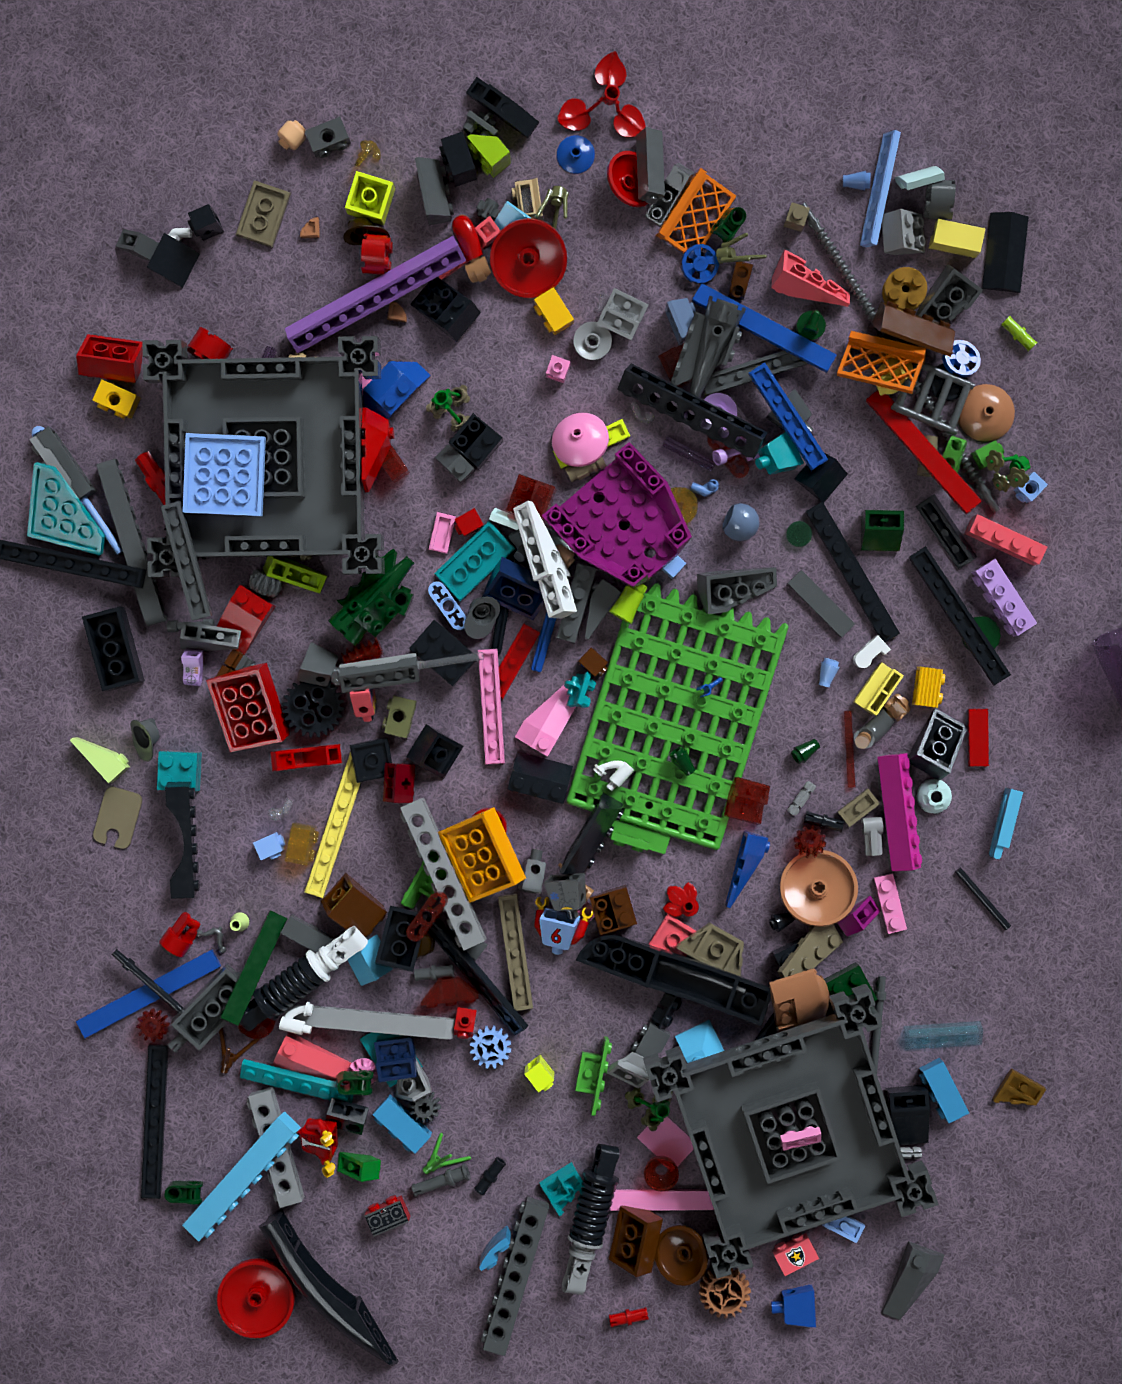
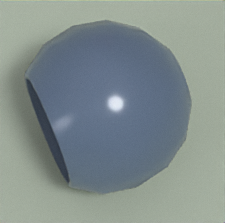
M734 504L726 514L722 529L726 536L732 540L740 542L749 540L758 531L760 525L759 515L748 504Z

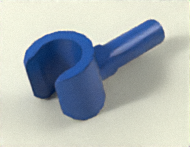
M719 677L710 684L697 687L696 691L703 689L704 694L700 697L708 696L711 694V689L722 682L723 679Z

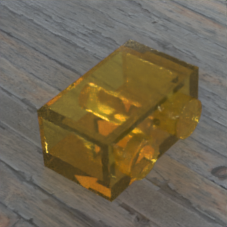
M297 822L292 823L285 856L286 862L308 866L310 861H314L316 851L313 850L314 843L318 842L320 833L317 831V826Z

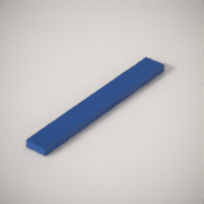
M701 283L692 299V302L705 309L707 308L709 296H713L712 301L715 302L718 298L738 305V310L740 311L742 307L746 308L738 324L739 327L826 373L837 354Z
M212 949L153 981L170 994L221 967V964ZM143 985L77 1020L76 1023L82 1035L86 1038L155 1002L160 997L148 986Z

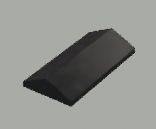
M1015 212L990 213L982 289L1021 293L1028 216Z

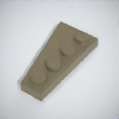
M810 926L805 938H801L798 942L797 949L794 953H790L777 971L781 979L815 968L839 947L843 941L835 926Z

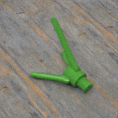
M440 1133L430 1160L423 1168L425 1174H429L431 1171L434 1172L443 1166L471 1160V1157L467 1156L446 1161L452 1157V1154H448L440 1158L437 1155L443 1133Z

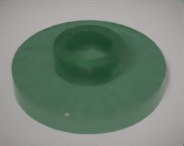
M796 521L787 528L786 538L791 545L802 547L810 542L812 530L807 523Z

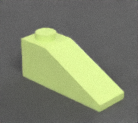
M78 737L70 740L108 783L114 782L130 768L127 764L129 762L128 759L121 753L118 754Z

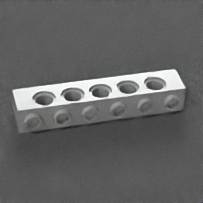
M273 1086L251 1092L248 1096L249 1099H247V1106L249 1110H252L254 1116L252 1117L253 1126L255 1129L257 1128L259 1134L257 1140L266 1131L265 1126L271 1125L281 1115ZM260 1107H266L269 1113L263 1114L260 1111ZM289 1143L285 1146L287 1150L279 1158L276 1156L272 1160L275 1163L268 1173L269 1182L273 1184L275 1190L273 1191L274 1200L276 1203L278 1202L280 1208L302 1202L305 1197ZM276 1162L283 1163L284 1169L277 1168ZM281 1181H287L290 1187H283Z

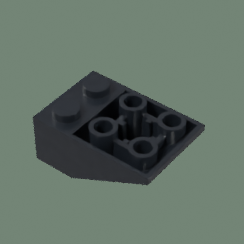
M438 277L429 281L410 304L456 342L481 313L470 299Z
M924 1085L885 1088L886 1105L899 1145L929 1143L930 1106L928 1089Z

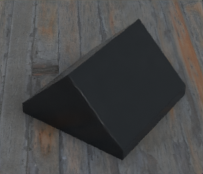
M824 453L828 458L826 462L812 471L806 464L794 478L795 481L819 501H823V503L848 475L837 459Z

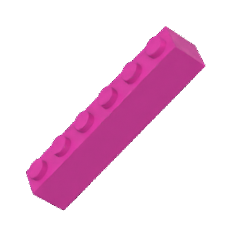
M907 753L878 756L892 871H913L921 868L922 856L919 852L920 839L916 828L915 799L912 796L911 787L913 783L909 772L910 760Z

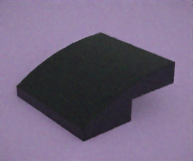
M164 233L147 265V269L183 288L200 253Z

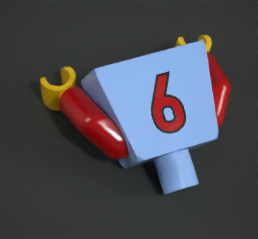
M538 897L535 901L539 908L536 910L534 927L539 936L542 937V943L551 946L552 953L560 955L563 953V950H569L571 945L577 944L584 937L589 924L587 921L594 915L593 909L591 915L588 916L585 914L587 908L585 907L582 910V920L580 916L570 920L567 919L566 912L549 908L544 910V907L549 905V898L545 897L544 905H542L540 902L541 897Z

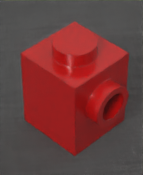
M457 1008L454 1035L461 1039L473 1037L477 1010Z

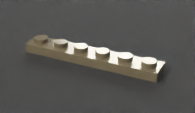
M517 894L498 896L513 1007L516 1011L533 1009Z

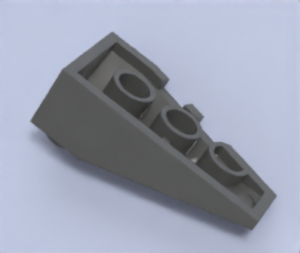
M947 265L933 284L915 315L922 317L923 314L933 317V321L937 323L940 320L945 322L952 321L956 318L955 316L973 305L983 289L956 269Z

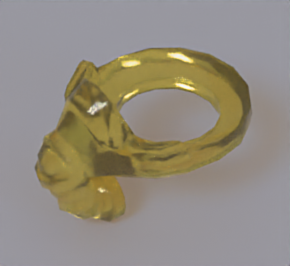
M371 140L360 142L362 151L358 154L359 158L354 164L356 167L362 164L371 150L374 151L373 157L380 160L381 152L376 142Z

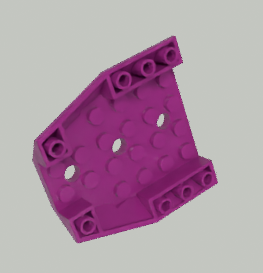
M630 442L615 453V460L561 506H558L556 503L542 515L544 520L579 558L632 587L649 581L677 557L692 538L668 482ZM598 494L605 497L601 503L594 501V497ZM621 522H628L630 527L627 530H622L619 528V524ZM647 549H653L656 554L654 557L648 558L644 553Z

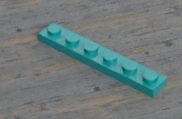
M244 1059L241 1065L240 1078L330 1101L332 1098L350 1103L353 1101L354 1095L340 1094L334 1081Z

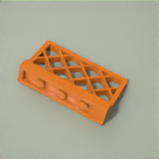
M702 168L695 173L655 235L661 240L664 239L682 253L687 250L686 242L696 241V244H700L699 240L703 239L701 244L705 245L712 235L710 224H715L736 198L735 194L708 176L707 172ZM705 181L712 185L713 192L703 193L702 185ZM724 193L730 197L727 204L719 205L717 194ZM714 195L716 206L706 208L704 197ZM701 198L703 208L693 210V199ZM717 209L718 218L709 221L707 210ZM704 211L705 222L696 224L694 213ZM691 214L692 225L683 226L682 216ZM706 225L707 235L698 237L697 226ZM693 227L695 238L686 240L684 229ZM680 230L682 241L676 242L669 236L673 231Z
M851 331L837 376L912 394L922 365H924L926 360L927 348ZM851 348L860 350L862 354L852 357L850 354ZM878 354L880 358L873 362L868 358V355ZM865 358L868 364L859 368L856 361ZM895 358L899 363L890 367L886 360ZM883 362L886 369L877 372L874 366ZM912 362L918 365L917 368L909 371L906 364ZM851 363L856 369L852 372L843 371L844 367ZM902 366L905 373L896 377L893 370ZM871 368L874 375L867 377L862 374L863 371ZM890 373L893 378L892 380L883 381L880 376ZM909 377L911 385L910 387L904 386L899 381Z

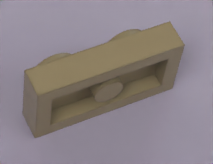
M867 788L837 812L847 826L851 827L880 803Z

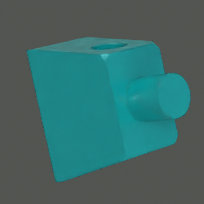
M786 432L762 447L758 452L760 457L755 460L756 467L760 470L766 468L770 475L790 471L804 464L797 448Z

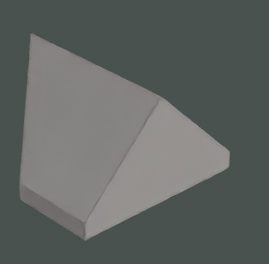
M417 1059V1077L397 1080L396 1098L416 1102L432 1093L429 1078Z

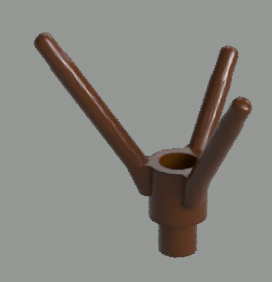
M222 1027L219 1030L222 1049V1067L220 1071L224 1074L228 1073L233 1062L263 1036L260 1034L237 1054H233L230 1052V1048H227L226 1051Z

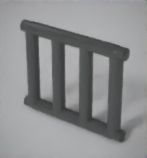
M912 363L913 369L917 368L918 364ZM924 363L921 370L928 373L914 410L903 406L907 393L901 391L891 409L946 433L956 435L958 420L969 391L974 388L975 383ZM936 375L945 379L932 416L928 417L921 414V410ZM908 378L903 385L910 387V379ZM953 382L963 388L948 425L938 421Z

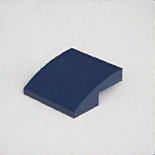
M413 1036L377 1040L374 1042L379 1082L417 1077Z

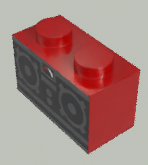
M396 1195L390 1196L385 1200V1203L380 1205L374 1203L368 1207L364 1216L373 1237L409 1222L410 1214L402 1195L396 1197Z

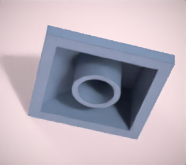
M687 298L669 301L665 308V313L679 346L683 345L696 312L693 303H689Z

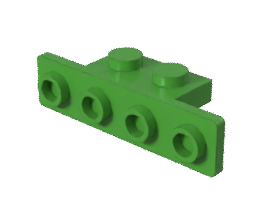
M615 820L612 824L614 829L609 838L614 840L613 844L622 847L625 844L631 845V849L638 852H643V849L648 851L649 849L662 854L666 853L670 840L669 835L620 820Z
M431 851L429 858L431 861L437 862L439 855L437 852ZM424 860L419 871L414 876L409 889L403 896L401 901L403 906L414 908L421 894L434 901L439 896L432 889L431 883L433 881L431 876H427L424 871ZM439 869L437 876L440 879H445L447 873L445 870Z
M606 1036L603 1039L601 1055L583 1051L581 1053L575 1091L593 1094L590 1109L591 1116H595L596 1111H600L601 1099H599V1094L604 1091L605 1081L602 1078L603 1073H607L608 1070L606 1057L607 1054L611 1053L612 1043L609 1042V1038Z

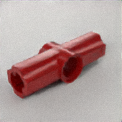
M149 451L137 456L135 461L145 475V481L148 486L157 494L162 504L166 505L165 471L159 467Z

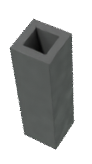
M645 127L636 135L638 200L646 201L648 204H655L665 196L663 135L660 130Z

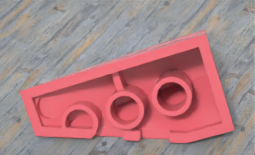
M787 250L783 251L772 276L771 288L778 293H783L790 297L849 306V292L832 280H827L826 282L820 275L821 272L819 270L811 271L805 267L806 261Z
M288 1032L272 1066L336 1081L337 1074L341 1071H348L351 1062L294 1033Z

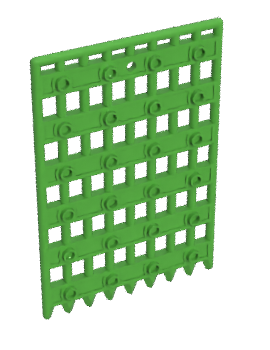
M655 583L647 594H643L644 597L637 609L638 612L644 613L639 631L628 628L629 623L622 620L566 802L569 805L592 811L595 807V804H593L594 800H599L604 792L623 803L624 813L620 818L621 821L718 850L723 840L789 626L783 623L775 633H772L770 619L765 617L757 628L753 627L751 612H746L739 622L734 621L733 607L731 610L723 612L721 616L706 614L704 608L702 611L698 610L696 595H691L682 605L679 604V591L677 589H673L666 599H662L660 584ZM652 616L663 619L657 637L646 634ZM670 622L681 625L676 643L665 640ZM688 627L699 630L694 648L683 645ZM706 633L717 636L712 654L701 651ZM725 639L736 642L730 660L720 657ZM743 644L754 647L749 666L738 662ZM622 647L633 650L628 668L617 665ZM761 650L772 653L767 671L756 668ZM640 652L651 655L646 674L635 671ZM658 658L670 661L664 679L653 676ZM677 664L688 667L682 685L671 682ZM695 669L706 673L703 685L710 684L713 675L724 678L719 696L710 694L700 697L704 694L703 689L696 691V689L690 688ZM732 681L743 684L737 702L726 699ZM611 683L622 686L616 705L605 701ZM750 687L761 690L756 708L745 705ZM629 689L640 692L635 710L623 707ZM647 694L658 698L653 716L642 713ZM665 700L676 703L671 722L660 719ZM684 706L695 709L689 727L678 724ZM702 712L713 715L708 733L697 730ZM720 717L731 720L726 739L715 736ZM599 720L610 723L605 741L594 738ZM739 723L750 726L744 744L733 741ZM617 726L628 728L623 747L612 744ZM636 731L647 734L642 752L630 749ZM654 737L665 740L660 758L649 755ZM672 742L683 745V749L687 750L688 755L691 748L702 751L696 770L689 776H686L674 763L667 761ZM709 754L720 757L715 775L704 772ZM588 756L598 759V766L610 761H625L635 771L630 789L616 786L611 791L606 787L609 782L602 781L601 776L596 772L594 777L583 775ZM727 759L738 763L733 781L722 778ZM642 774L654 777L648 795L637 791ZM661 779L672 782L667 800L656 797ZM679 785L690 788L685 806L674 803ZM697 791L708 793L703 812L692 809ZM576 793L587 796L586 802L576 799ZM716 796L727 799L722 817L711 815ZM647 802H652L653 806L652 808L647 809L645 807V804ZM631 810L642 813L641 819L630 816ZM649 816L661 819L660 823L656 824L648 821ZM672 822L678 824V829L675 830L666 827L667 823ZM686 827L697 830L696 836L685 833ZM704 833L715 836V840L704 839Z

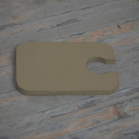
M117 787L106 789L93 832V837L97 842L106 844L108 830L116 829L119 832V838L115 842L114 847L124 849L131 844L142 805L140 794Z

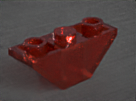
M458 975L438 978L423 997L421 1006L434 1008L441 1003L451 1006L456 1005L457 1001L473 1003L476 1002V999H479L480 995L474 987Z

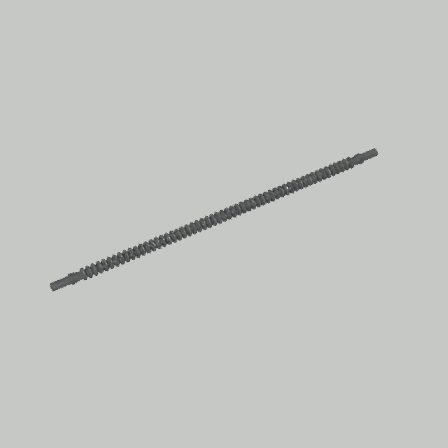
M806 202L802 204V206L808 207ZM809 210L807 216L808 225L815 231L814 235H818L817 240H821L820 244L824 245L823 249L827 250L826 254H830L829 259H833L832 263L836 264L835 268H839L838 273H842L841 277L845 278L844 282L848 283L847 287H851L850 292H854L853 296L857 297L856 301L860 302L859 306H863L862 310L866 311L865 315L869 316L868 320L871 319L873 321L876 314L874 311L875 307H871L872 303L868 302L869 298L865 297L866 293L863 294V289L859 288L860 284L856 283L857 279L853 278L855 275H851V270H848L849 266L844 264L846 261H842L843 256H839L840 251H836L837 247L833 246L834 242H830L831 237H827L828 233L824 232L825 228L820 226L819 219L815 218L812 211ZM879 330L876 332L881 335L880 338L889 340L893 338L892 335L890 336ZM920 378L917 379L914 388L916 390L915 395H919L923 383L919 382ZM927 395L924 409L927 408V413H930L932 416L935 402L931 401L932 397ZM940 415L938 421L945 423L946 420L942 419L943 415ZM939 430V432L943 433L942 437L945 436V442L949 441L951 436H955ZM963 453L960 465L964 466L962 469H966L967 472L965 474H969L968 479H972L971 483H974V488L979 490L980 497L984 498L993 514L1000 509L992 498L990 489H987L984 485L985 481H981L982 476H978L979 472L975 471L976 467L972 466L973 462H969L970 457L967 458V453Z

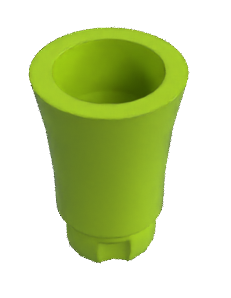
M643 583L635 587L625 586L621 595L608 612L632 624L647 586Z

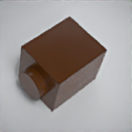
M592 647L578 661L593 677L596 675L601 677L608 669L605 666L608 662Z

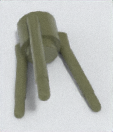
M554 186L552 190L548 189L547 196L535 217L539 218L550 199L551 204L556 206L552 227L556 230L559 209L562 204L564 219L567 218V199L569 195L567 190L562 186Z
M744 233L729 242L722 243V248H718L716 251V257L720 264L764 259L767 255L736 256L735 249L731 248L730 245L747 237L748 233Z

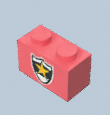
M798 1233L789 1242H780L772 1250L784 1276L819 1259L807 1233Z

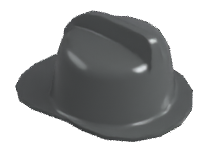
M479 597L471 602L464 624L465 632L473 639H480L490 633L500 612L498 601L493 597Z
M153 718L143 721L132 720L130 727L134 747L139 757L143 761L149 762L153 758V745L160 738L156 722Z

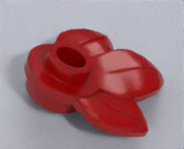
M688 882L683 889L677 886H669L667 888V895L671 901L663 907L667 914L674 917L681 915L691 917L697 914L699 910V904L696 901L697 890L691 883ZM688 903L693 905L691 910L686 909Z

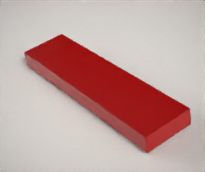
M523 624L499 666L501 699L506 695L540 635V632L526 624Z

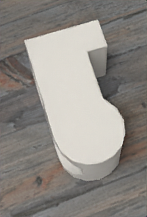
M876 635L854 655L853 663L858 668H867L876 655L880 652L882 655H885L891 649Z

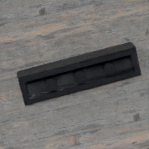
M935 494L916 506L958 569L977 557Z

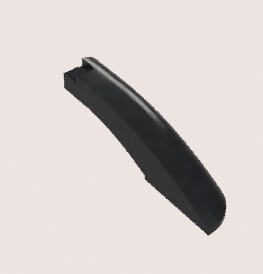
M605 935L595 938L582 948L576 959L578 962L646 988L649 987L706 1005L759 1026L763 1024L771 1002V992L768 986L706 963L618 935Z
M282 1209L268 1216L266 1222L259 1225V1228L283 1269L308 1302L332 1326L353 1343L391 1366L397 1364L399 1360L361 1296H354L321 1267L301 1242Z

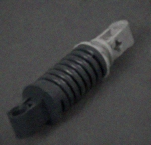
M598 1144L595 1150L592 1169H585L583 1172L585 1181L582 1182L583 1188L580 1190L579 1202L576 1204L577 1210L574 1212L575 1217L572 1220L573 1224L567 1237L572 1242V1246L569 1247L570 1257L562 1281V1291L564 1293L584 1294L591 1262L595 1259L596 1255L595 1249H601L603 1246L602 1236L605 1234L614 1192L619 1183V1178L614 1175L616 1163L619 1159V1148L617 1146Z

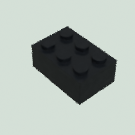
M436 620L431 622L409 648L452 687L458 683L478 660V657Z

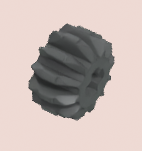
M256 569L250 575L248 585L252 590L261 595L275 597L280 592L283 581L268 577L264 570Z
M434 1091L430 1095L408 1104V1107L413 1108L409 1112L410 1115L416 1114L415 1121L421 1117L422 1123H425L426 1118L431 1122L433 1121V1116L438 1117L439 1112L437 1110L441 1109V1105L437 1103L440 1101V1098L436 1097L433 1099ZM423 1103H427V1110L422 1109Z

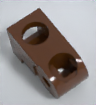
M745 262L735 263L728 297L739 300L744 299L753 264Z

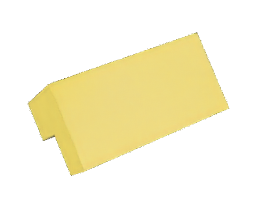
M938 219L930 239L929 249L976 258L981 252L985 228Z
M880 662L853 702L871 715L877 716L904 675Z

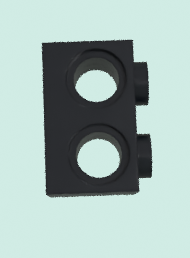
M332 1098L326 1115V1121L337 1122V1129L362 1135L369 1107Z

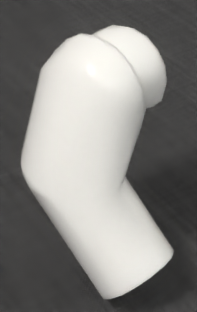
M174 228L168 235L180 241L182 238H192L191 228Z

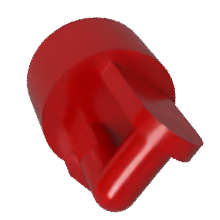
M183 912L175 924L169 927L159 940L160 946L174 957H184L196 938L200 922L191 918L189 913ZM186 926H189L185 934H183L182 931L184 930V928Z

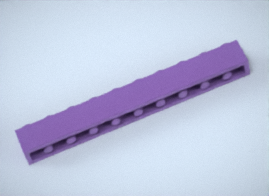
M454 236L286 327L287 338L297 354L465 262L466 259Z

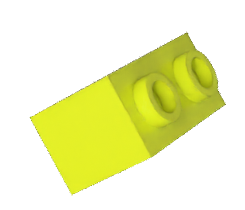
M538 1055L525 1066L524 1074L538 1092L541 1090L546 1091L553 1085L554 1071L541 1055Z

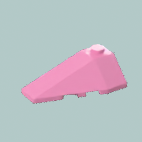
M563 685L523 721L515 737L548 756L576 708L567 706L569 695H567L568 689Z

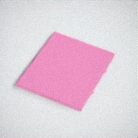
M668 1117L664 1118V1121L657 1126L656 1131H650L647 1126L637 1137L672 1171L694 1149L690 1137Z

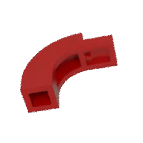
M340 744L270 752L272 771L342 763Z

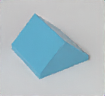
M377 934L367 939L368 943L363 950L348 959L361 986L373 982L393 970V968L375 963L381 942Z

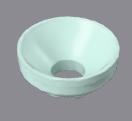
M928 779L919 786L916 798L919 806L924 811L935 814L948 808L951 803L952 794L949 786L942 780ZM934 791H939L942 795L939 802H933L931 799V794Z

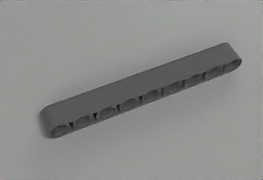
M115 458L97 464V469L127 566L146 569L143 588H134L147 626H152L167 621V615H164L163 612L165 609L161 597L158 596L159 590L156 580L153 577H148V554L144 542L142 543L141 541L142 535L139 525H136L135 522L137 519L133 506H130L129 503L131 499L128 490L124 487L125 480L122 470H119L118 467L120 464Z

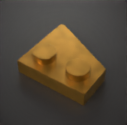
M1011 1068L992 1100L995 1103L1003 1101L1011 1102V1104L1024 1103L1036 1106L1045 1093L1046 1088Z

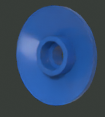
M579 135L569 136L558 146V163L569 173L578 174L585 172L594 162V147L585 137ZM573 150H578L580 153L574 155L572 152Z

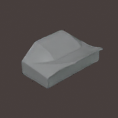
M634 1052L608 1066V1074L636 1088H640L649 1081L643 1061L645 1057Z

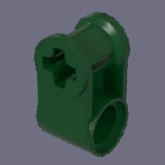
M741 207L728 208L714 224L710 232L722 239V243L729 242L745 222V210ZM734 211L737 213L736 221L732 218Z
M368 1070L341 1071L335 1079L337 1090L342 1095H370L373 1090L371 1079L374 1073ZM343 1081H349L347 1085H341Z
M192 1180L173 1181L165 1190V1199L170 1203L200 1204L202 1203L201 1187L203 1182ZM170 1189H177L179 1191V1194H172Z

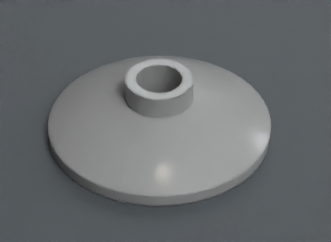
M587 322L576 330L573 343L576 352L581 357L587 360H598L609 352L612 337L607 328L597 324V322ZM591 339L596 341L594 346L589 344Z

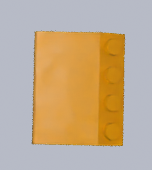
M494 807L438 832L469 903L512 887L526 879Z

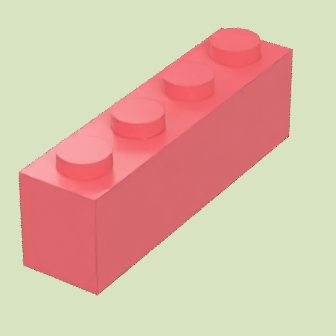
M978 514L972 516L964 533L1033 566L1040 564L1047 549V546Z

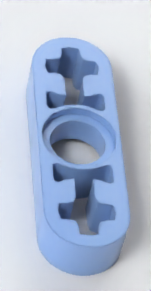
M441 582L430 584L428 592L451 626L456 630L465 629L464 625L462 627L459 625L455 626L456 619L453 616L451 619L448 617V615L453 614L458 609L459 613L456 614L459 618H464L463 624H465L466 615L447 588ZM435 585L437 587H442L440 591L443 596H445L446 593L448 595V597L442 599L440 603H438L437 601L438 599H441L439 595H433L432 593L434 591L433 587ZM445 601L453 602L454 608L452 611L447 612L443 609Z

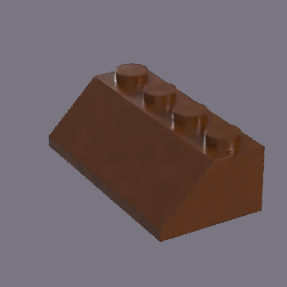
M888 301L887 304L880 303L872 321V325L879 331L951 357L955 331L950 328L951 324L942 320L939 323L934 322V318L923 314L922 317L915 315L916 311L905 307V310L899 309V305Z

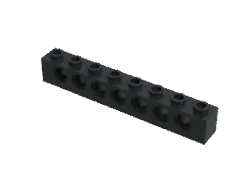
M632 363L624 370L617 388L625 396L633 397L639 400L641 404L655 408L657 412L666 414L675 421L690 426L694 431L706 434L710 439L717 440L726 447L741 452L745 457L754 459L768 432ZM723 427L727 428L729 432L724 431ZM740 436L744 437L746 441H743Z

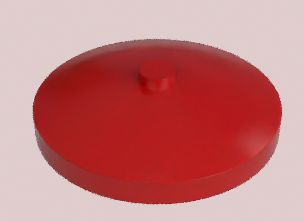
M533 218L515 220L502 228L493 241L490 252L491 269L497 282L509 293L524 298L539 297L551 288H555L563 278L567 266L566 246L560 234L548 223Z
M249 1259L232 1267L223 1278L217 1294V1306L224 1323L235 1333L248 1338H263L279 1331L289 1320L295 1305V1289L292 1280L283 1268L265 1259Z

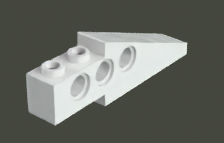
M527 501L513 508L533 580L539 582L548 617L562 619L576 613V606L567 579L571 574L534 503Z

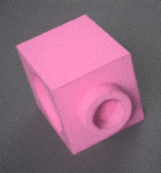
M552 355L546 371V377L564 383L570 368V361Z

